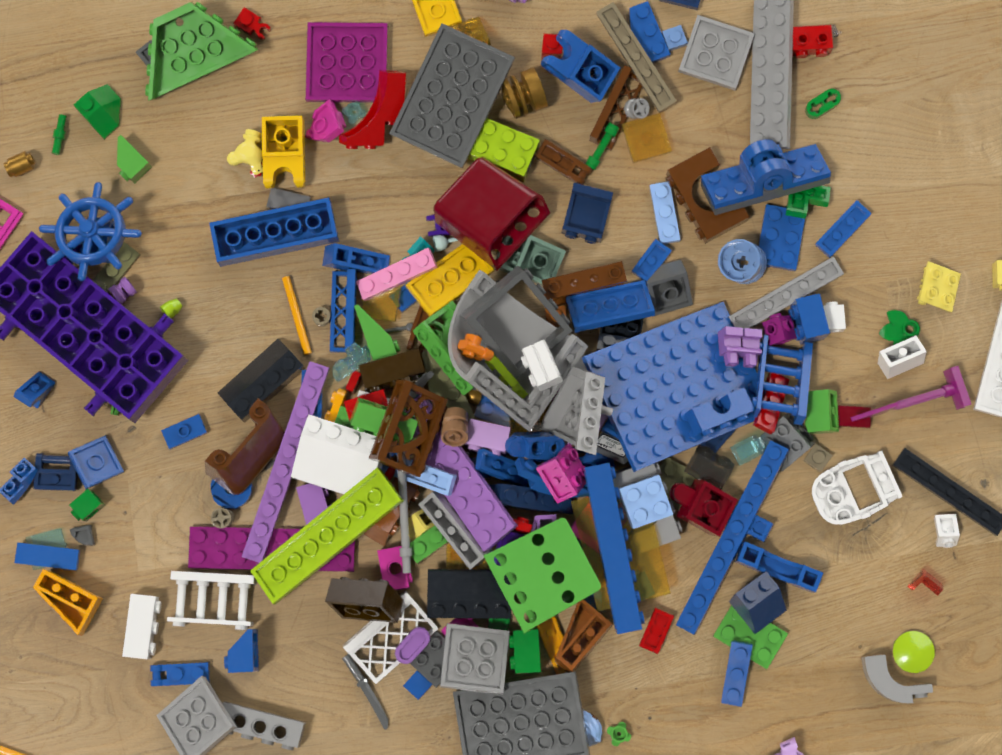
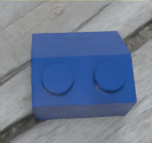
M248 629L228 650V656L224 657V667L228 669V673L259 672L257 629Z

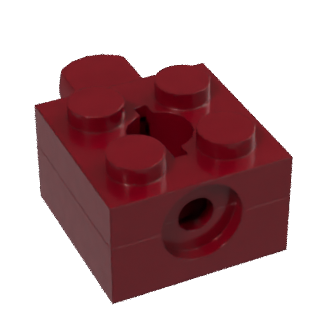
M694 479L691 487L684 483H675L669 491L670 498L681 505L677 517L703 532L717 537L721 536L738 499L705 480Z

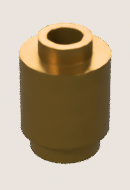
M23 151L8 158L7 162L3 164L10 177H18L33 170V165L36 162L31 153L27 154L26 151Z

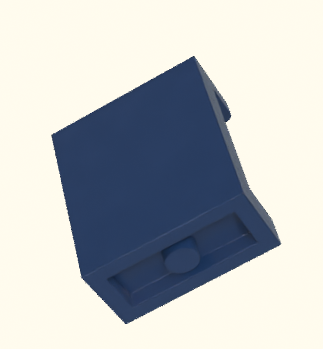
M574 183L562 227V233L565 234V237L570 239L583 238L585 242L590 244L601 243L613 192Z

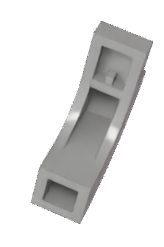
M886 655L861 657L863 671L870 686L888 700L898 703H913L912 695H915V698L928 697L927 693L933 692L932 684L903 686L895 682L888 672Z

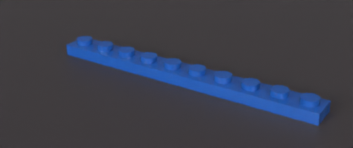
M771 440L769 441L676 626L696 635L789 453V449Z

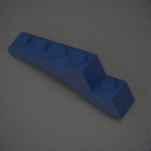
M488 484L505 508L573 514L575 497L557 504L552 495L530 489V487Z

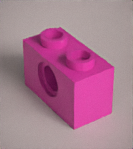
M401 546L377 550L382 580L388 581L395 590L410 588L409 583H413L412 573H403L402 557H400L399 550ZM394 563L401 565V572L397 575L392 574L390 571V567Z

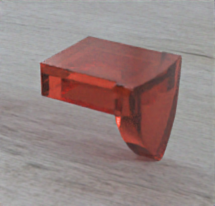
M924 568L907 586L909 589L914 590L920 583H923L937 596L943 591V584Z

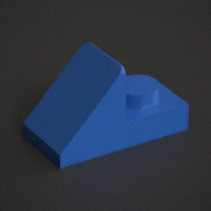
M37 372L15 391L13 397L30 408L32 406L39 408L55 385V382L41 372Z

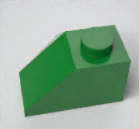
M108 84L88 91L73 104L104 140L120 126L121 98Z

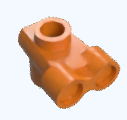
M466 334L464 340H460L458 343V349L463 351L462 355L464 357L477 361H482L483 359L490 361L494 356L492 350L480 345L482 338L477 335Z

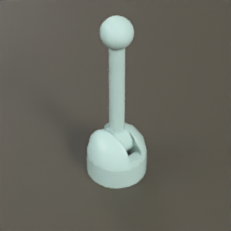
M443 235L433 236L436 252L446 249L448 243L458 241L456 238L447 239Z

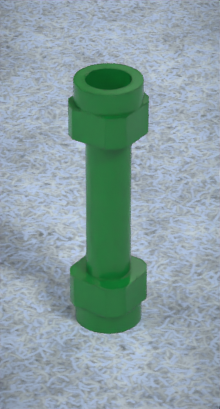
M609 122L604 130V137L594 154L587 159L586 165L593 170L597 169L600 164L599 159L612 137L615 138L619 127Z

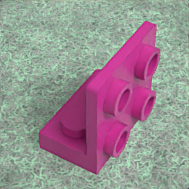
M570 443L565 445L555 458L538 465L536 468L557 504L577 495L586 484L583 470L585 466H583L577 451L572 448Z

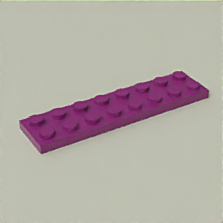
M190 526L188 568L253 569L259 563L242 557L251 528ZM274 528L264 559L301 529ZM355 541L318 571L354 572Z

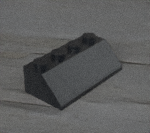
M277 339L217 393L245 423L250 419L249 410L258 398L267 404L297 377L305 367Z
M428 569L427 618L511 619V608L491 569ZM505 575V576H504V581H505V583L508 584V585H511L510 582H509V580H508V578H507V576Z

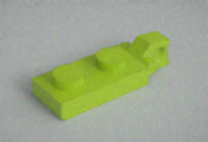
M495 354L490 361H485L492 371L496 369L500 373L498 379L506 386L510 385L511 390L519 397L524 399L528 395Z

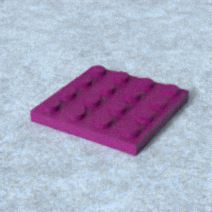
M308 22L306 102H326L330 99L333 102L373 103L378 88L379 70H387L388 24Z

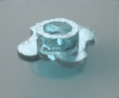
M352 102L342 109V113L348 117L350 124H355L358 119L366 116V112L361 109L359 102Z

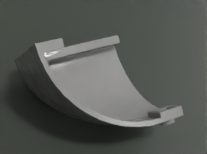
M479 270L461 296L452 316L448 333L450 360L457 373L530 432L564 383L571 368L575 367L588 346L573 334L567 335L550 350L563 381L540 391L537 386H532L528 377L531 375V371L527 369L516 380L528 395L524 399L519 397L511 390L510 385L506 386L498 379L500 373L496 369L492 371L485 363V359L477 361L464 357L462 355L463 351L458 349L459 341L464 340L466 334L478 336L462 317L461 313L496 284L485 272ZM505 293L476 318L514 365L524 356L523 348L544 340L557 329L508 293ZM481 340V344H480V345L483 346V347L489 348V347L483 342V340Z

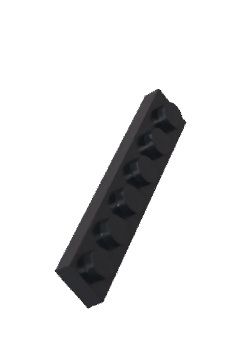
M906 448L902 449L892 464L893 467L994 536H998L1002 530V514Z

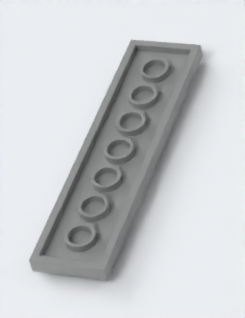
M754 0L753 33L755 34L752 49L750 144L768 139L779 144L781 149H790L794 0Z

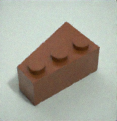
M395 477L391 484L399 494L398 478ZM406 481L409 513L410 503H415L421 492L418 491L419 485ZM399 505L368 529L364 535L385 547L391 535L394 536L400 526L398 524L400 522Z

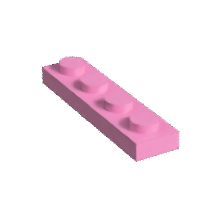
M427 248L356 281L362 299L367 301L438 267L431 249Z

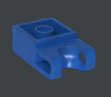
M560 30L556 36V41L563 47V57L558 59L555 56H546L542 59L541 66L590 103L600 102L620 67L569 30Z

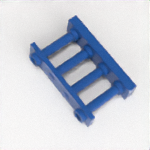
M764 335L762 342H760L762 353L759 355L755 397L752 396L751 399L755 409L753 417H757L762 408L791 413V416H794V424L802 425L807 414L813 343L805 342L802 349L792 350L769 346V335ZM773 354L796 358L797 361H800L799 367L790 368L767 364L766 355ZM765 372L794 376L795 379H798V383L795 387L764 382ZM763 390L793 395L796 398V404L788 405L762 400Z

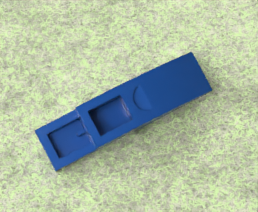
M518 457L514 462L519 476L528 479L530 489L552 495L536 470L538 465L530 459L526 460ZM585 484L580 492L571 498L589 497L587 485Z

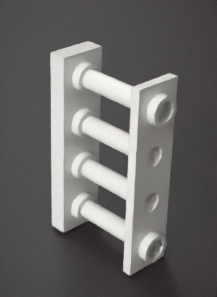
M171 571L170 579L176 580V584H178L175 617H167V621L173 622V626L185 627V622L235 625L237 630H247L248 626H253V622L246 621L248 588L251 587V584L256 585V579L253 575ZM189 581H197V585H199L196 619L184 618L186 585L189 584ZM209 582H217L219 587L217 620L205 619L206 592ZM230 583L238 584V588H240L238 621L225 620L227 589L230 587Z

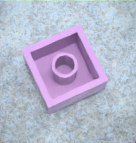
M470 419L468 441L465 443V447L472 453H477L479 449H486L495 455L506 456L505 443L510 437L511 427Z

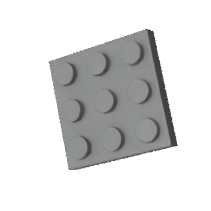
M697 15L678 72L735 91L755 33Z
M447 623L440 687L503 695L509 631Z
M204 676L198 678L156 715L180 755H205L237 727Z

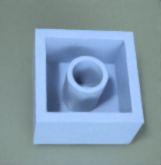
M654 475L618 488L630 526L633 529L673 515L660 475Z

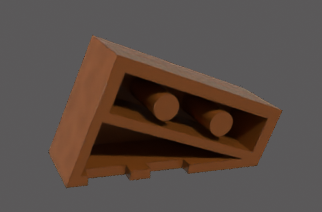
M584 599L577 603L555 657V663L567 673L574 672L610 630L612 625L608 619Z

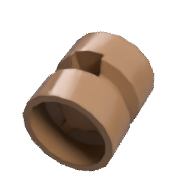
M459 407L447 408L445 414L442 415L441 440L451 447L462 446L468 441V413Z

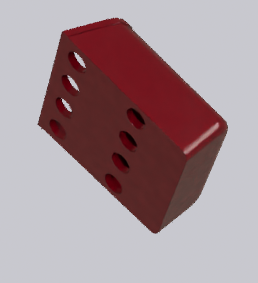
M484 157L477 158L436 201L433 208L435 222L496 271L501 268L550 214V210L542 195L536 193ZM534 208L540 213L537 217H531L528 215V211ZM521 222L527 227L524 231H517L515 225ZM504 237H511L513 243L508 246L504 245L502 239ZM498 251L500 257L494 260L491 252Z

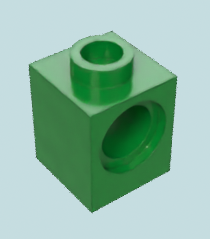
M86 489L69 506L73 509L71 511L72 515L78 521L82 519L87 522L105 504L93 490Z

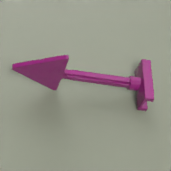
M954 366L943 371L947 385L942 386L940 389L900 400L851 417V421L881 415L890 410H900L943 396L945 398L952 396L956 410L972 404L958 366Z

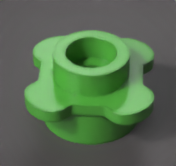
M619 722L617 726L608 727L607 733L612 738V745L619 746L624 741H630L631 735L626 730V723Z

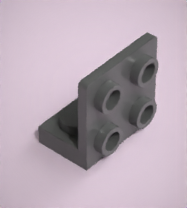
M791 413L785 414L777 421L774 433L768 434L764 432L755 440L763 452L770 440L790 450L780 468L781 472L818 442L811 433L807 432L803 424H794V416H791Z

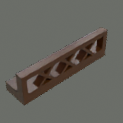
M624 65L589 141L599 145L601 142L599 138L604 133L606 124H609L610 116L619 113L621 121L616 126L620 129L615 138L612 137L610 144L606 147L610 151L627 119V115L625 113L622 115L621 113L624 111V107H619L618 99L627 96L629 100L631 99L630 94L633 93L632 99H637L642 88L635 74L631 73L632 68ZM629 78L639 82L636 89L628 91L626 83Z

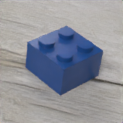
M820 293L794 300L790 306L791 309H788V313L795 324L794 331L797 337L795 340H799L800 345H804L805 342L812 343L824 340L830 334Z

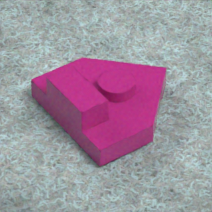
M327 100L314 111L311 128L307 129L305 137L309 140L329 143L344 132L346 128L342 113L336 109L333 101Z

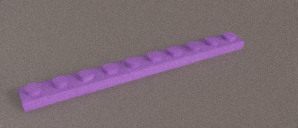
M311 361L308 364L242 554L243 558L258 563L264 560L292 479L291 474L301 433L308 414L314 416L330 370L329 367Z

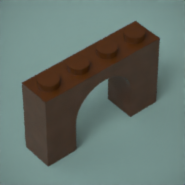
M710 147L668 169L667 177H665L670 188L673 187L677 193L675 195L677 202L685 207V215L690 223L693 222L697 228L695 229L699 240L703 239L705 244L742 225L750 218L745 207L714 215L713 211L702 209L694 201L692 196L693 185L701 179V175L712 173L718 170L720 166Z

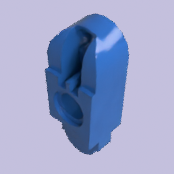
M539 431L515 432L505 443V449L511 456L540 460L555 458L565 446L563 439L550 432ZM554 444H556L555 450L551 449Z

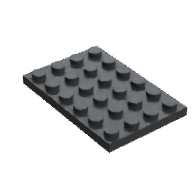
M441 23L389 134L463 169L515 57Z
M576 671L504 683L503 695L466 690L453 692L463 755H590Z

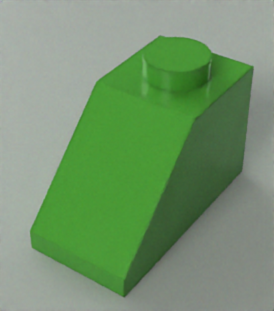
M122 135L118 137L117 166L121 170L119 174L127 182L131 180L135 184L152 166Z

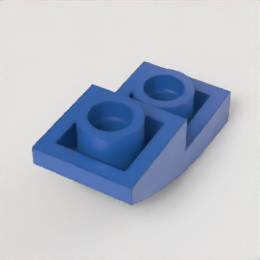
M23 458L10 471L13 476L0 488V493L13 505L24 494L37 473V469L26 458Z

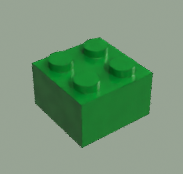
M538 629L530 630L526 633L523 630L513 631V635H509L510 648H514V656L510 657L511 669H515V673L541 672Z

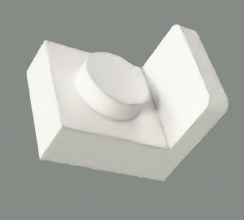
M956 514L935 515L936 546L944 548L956 546L960 537Z

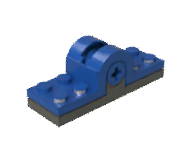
M764 139L750 144L743 150L740 155L739 165L701 175V187L714 215L829 184L831 172L816 144L783 153L779 144L772 140Z

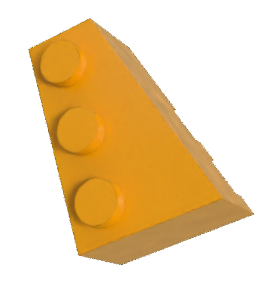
M46 569L42 570L33 586L38 594L80 636L84 635L103 598Z

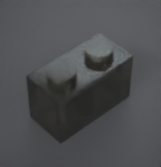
M698 445L688 461L684 472L698 480H705L722 490L735 464L729 458L714 453L711 448Z

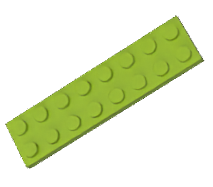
M377 467L250 571L272 604H277L403 502V499L383 471Z

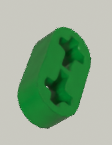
M828 89L809 101L805 108L806 115L811 119H818L837 107L841 100L840 92L836 89ZM828 95H830L831 97H836L834 100L835 103H833V101L825 103V101L829 97ZM811 105H813L814 107L821 105V107L818 110V113H816L815 111H810L812 108Z

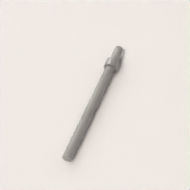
M403 452V453H402V460H403L404 464L406 465V463H405V452ZM398 471V490L400 497L403 499V502L399 504L401 548L399 550L400 557H402L403 573H411L410 556H412V548H410L406 474Z

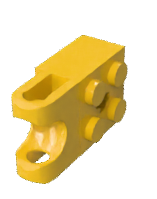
M302 116L262 117L263 184L266 189L274 188L277 176L285 171L293 175V181L297 188L305 187V121ZM286 136L287 140L281 142L282 137Z

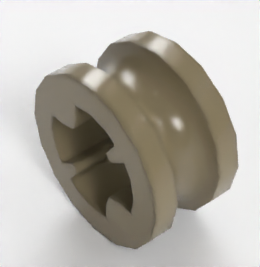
M318 307L313 311L312 319L316 325L323 327L331 321V314L325 307ZM319 312H323L324 315H327V318H324L325 321L320 322L316 315H320Z

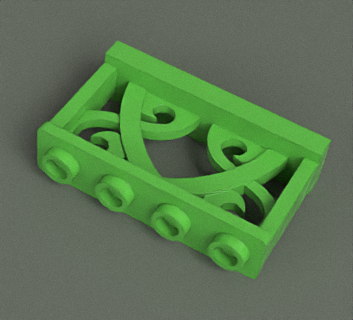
M452 300L420 323L413 330V333L461 394L465 395L474 387L457 373L452 365L448 351V333L452 316L457 306ZM439 317L443 319V325L436 321ZM430 326H435L440 330H432Z

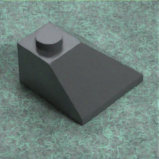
M681 259L661 265L648 279L647 286L655 309V316L693 305L687 271Z

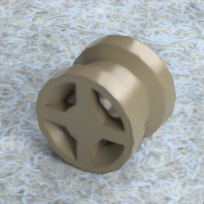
M224 507L215 509L211 515L212 524L217 528L229 527L234 521L233 511Z

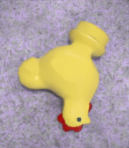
M246 129L245 134H243L245 142L239 144L234 152L228 154L227 162L232 166L242 163L250 165V175L256 178L260 177L263 172L262 151L257 146V143L261 141V133Z

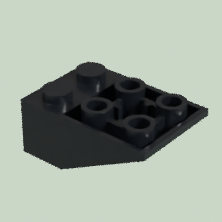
M644 318L600 327L596 351L641 334Z

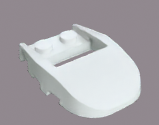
M882 451L877 452V454L864 455L840 462L835 467L819 475L812 486V497L819 514L826 521L836 525L865 519L885 508L892 501L903 497ZM864 464L880 502L859 510L843 472Z

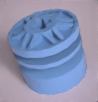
M735 239L722 247L718 255V266L721 273L727 279L739 284H751L763 276L767 266V259L764 251L759 246L745 239ZM741 261H748V265L743 266L741 264Z

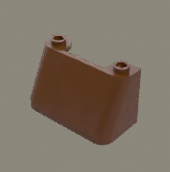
M259 398L249 410V415L255 423V428L234 453L230 455L228 452L218 449L213 451L204 461L206 475L233 495L242 494L279 451L285 433L270 408Z

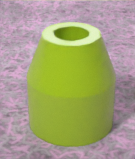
M176 298L161 305L160 309L163 314L165 313L168 317L173 318L183 306Z

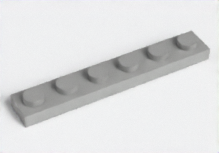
M833 256L730 315L728 318L734 327L752 328L768 319L769 316L790 306L795 299L808 296L841 277L844 273Z

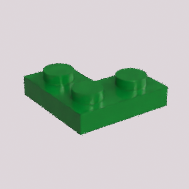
M818 186L788 195L785 215L806 219L808 204L828 207L831 187Z

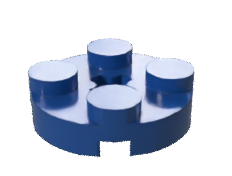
M213 479L211 481L212 497L221 507L238 509L245 505L252 495V483L242 494L233 495L231 493L228 494V491Z

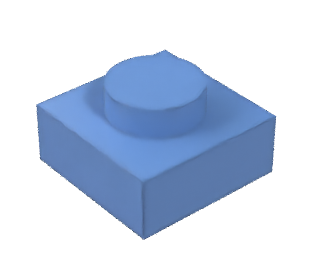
M681 25L662 31L669 51L687 46L688 43Z

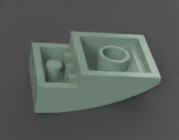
M530 235L499 270L509 273L516 266L523 270L527 268L534 276L532 279L533 283H539L543 286L541 280L556 277L566 251ZM504 237L502 243L507 246L511 245L513 239L511 237ZM498 251L494 257V260L500 257V253Z

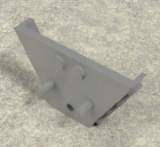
M573 366L538 429L550 432L571 443L577 450L596 455L601 414L611 416L613 412L612 408L602 405L605 377Z

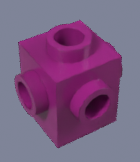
M781 313L769 316L770 320L762 322L764 334L769 335V346L781 345L797 339L794 323L790 315L782 316Z

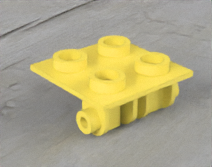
M928 261L923 269L924 274L923 279H921L923 284L919 286L921 290L917 297L918 304L926 305L927 303L952 312L961 273Z

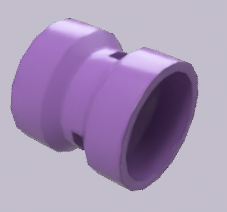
M123 277L119 284L109 288L112 295L121 305L126 302L127 297L134 296L137 293L126 277Z

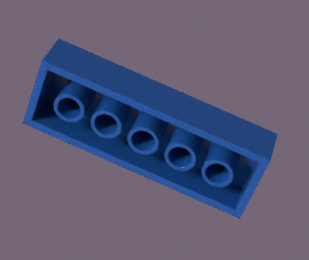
M330 198L209 223L216 260L220 267L339 242Z

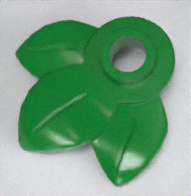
M891 310L887 312V318L890 323L886 324L879 331V335L883 339L893 341V345L918 336L920 326L915 320L908 319L904 312ZM907 326L912 327V333L906 331Z

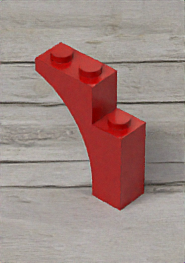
M379 70L377 93L370 110L355 127L339 135L340 144L346 145L347 149H358V146H364L366 149H376V146H384L385 124L394 125L405 101V72Z

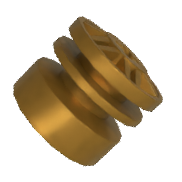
M534 67L520 72V82H518L514 75H510L512 85L509 84L507 78L502 85L504 101L515 119L520 118L519 108H521L524 115H528V104L531 105L535 112L548 107L543 86Z

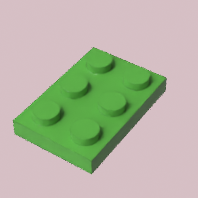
M731 605L713 637L731 647L732 640L752 644L750 660L768 669L788 633L770 623L754 634Z

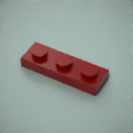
M769 372L766 382L788 386L790 379L780 374ZM763 390L762 400L783 404L784 393ZM761 408L758 416L755 417L753 426L768 434L774 433L780 411Z

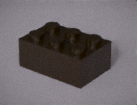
M419 349L358 365L364 388L368 393L389 388L394 390L397 380H408L415 384L425 374Z
M340 577V579L331 578L325 602L342 619L398 623L404 601L386 580L370 581L365 578L351 580L347 577Z

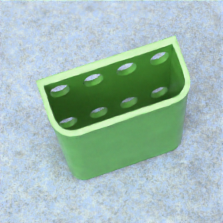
M565 518L551 522L505 546L483 555L524 633L596 593L601 588L594 570ZM495 557L497 558V560L499 561V563L501 564V566H498V565L495 564V562H494V558H495ZM505 575L507 576V578H508V580H509V582H510L511 585H508V584L505 583V581H504V576H505ZM515 594L517 595V597H518V599H519V601H520L521 604H518V603L515 602V600H514V595H515ZM525 613L527 614V616H528V618H529V620H530V623H528V622L525 621V619H524V614H525Z

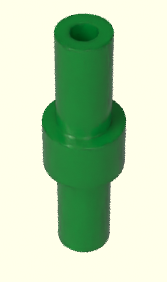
M59 114L57 127L54 129L52 137L54 138L52 154L60 155L62 140H65L66 135L64 129L67 116Z

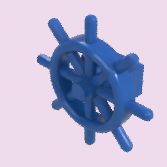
M100 182L94 184L92 197L83 198L73 203L66 194H60L59 200L66 208L59 216L56 225H40L39 231L42 233H55V240L60 249L47 259V264L52 266L66 256L70 261L80 265L78 279L80 281L86 279L88 266L111 263L115 269H121L122 263L115 254L121 248L125 237L139 238L142 235L140 230L126 229L124 218L121 215V212L133 203V198L127 197L114 206L109 201L100 198L102 192V184ZM98 209L107 212L104 216L97 217ZM90 210L89 217L86 220L81 213ZM75 218L79 226H69V224ZM66 234L78 235L67 243ZM78 245L82 246L80 253L73 251Z

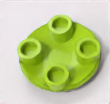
M908 631L894 641L893 657L896 664L903 671L919 673L926 670L932 664L935 649L932 641L925 634L918 631Z

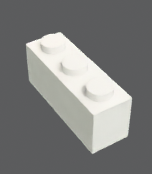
M138 594L130 595L122 657L151 659V655H155L156 643H153L154 634L157 635L159 623L156 622L157 614H160L161 611L159 597Z

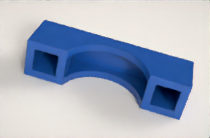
M748 542L742 543L735 563L760 573L767 571L771 577L811 593L817 591L823 572L783 559Z

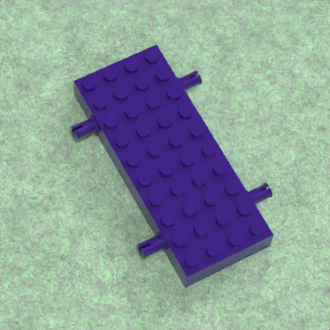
M31 231L0 267V312L5 316L4 322L0 325V339L4 341L15 327H19L95 391V396L84 407L88 413L95 416L103 404L109 402L125 417L136 423L189 361L163 339L162 335L174 321L164 313L153 328H149L86 276L84 281H80L78 279L79 269L66 256L54 265H48L47 259L57 251ZM78 245L73 251L80 253L82 246Z

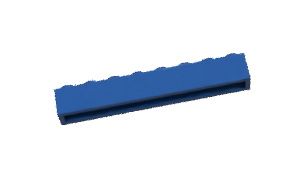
M610 463L583 467L615 632L622 634L642 630L641 624H645L643 612L638 610L637 603H641L639 591L634 589L633 583L637 582L635 571L630 569L629 562L632 561V554L630 549H626L625 541H628V534L626 528L622 529L621 520H624L622 507L618 508L617 500L620 499L618 487H614L613 479H616L614 466L610 467Z

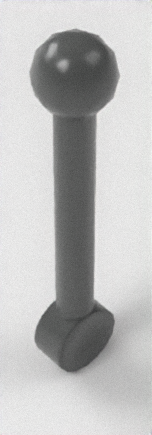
M408 323L406 326L384 330L387 333L402 330L411 331L413 324Z

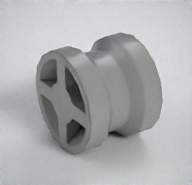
M642 98L629 99L624 106L625 114L631 119L645 118L650 110L649 103Z

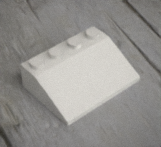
M308 414L301 433L291 478L344 495L377 467L381 469L382 463L369 459L376 436Z

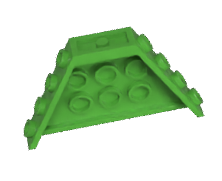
M189 2L153 19V23H150L149 34L152 35V44L149 43L148 55L151 56V64L147 65V76H150L149 84H146L145 95L148 96V101L153 100L258 51L259 49L256 48L257 43L248 37L246 40L239 36L241 33L239 30L231 25L228 28L222 24L224 20L216 14L212 16L206 12L207 8L201 3L196 2L194 4ZM178 18L183 19L184 23L182 26L176 24Z

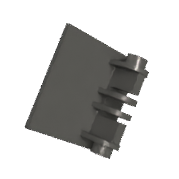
M437 631L431 636L428 645L410 663L436 688L440 685L445 638Z

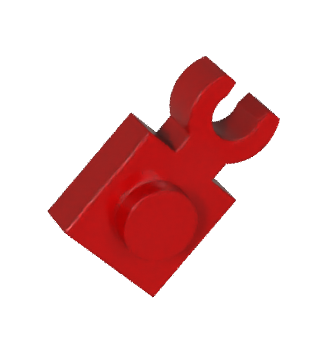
M245 7L233 22L234 26L250 36L253 32H256L257 37L261 40H265V36L260 33L261 30L271 31L268 24H260L261 17Z

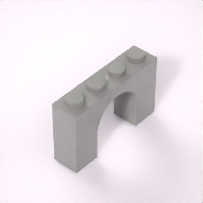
M655 463L636 472H633L631 466L615 471L614 487L620 488L642 479L661 474L658 463ZM663 481L662 484L667 494L668 489L666 487L665 482ZM669 501L672 512L675 513L673 503ZM673 515L629 532L628 542L635 556L681 539L679 533L683 531L679 520L675 521Z

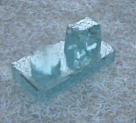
M354 342L346 348L348 356L345 359L338 360L332 367L333 377L337 382L359 368L358 365L371 360L370 350L366 345L361 348Z

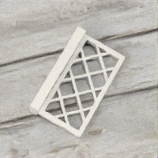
M406 590L400 594L404 599L401 617H399V620H401L400 632L388 631L389 622L369 621L343 644L346 652L351 655L375 684L400 663L397 659L395 661H386L387 649H396L395 646H387L388 634L400 635V642L403 635H408V632H403L404 620L416 621L415 627H418V621L428 622L432 627L428 631L430 636L439 629L430 618H427L426 613ZM410 604L416 608V618H404V609ZM419 613L423 616L424 619L419 618ZM386 626V631H380ZM376 634H385L384 646L372 645L373 637ZM360 648H370L369 660L359 659L355 652ZM372 648L384 649L383 661L371 660ZM371 663L383 664V672L377 677L370 671Z

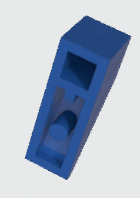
M333 243L325 246L322 266L345 271L347 269H356V272L373 274L389 266L390 256Z

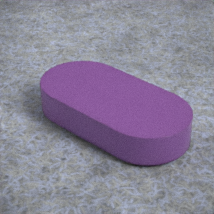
M423 627L413 628L396 647V659L402 664L411 663L428 645L430 641L429 632Z

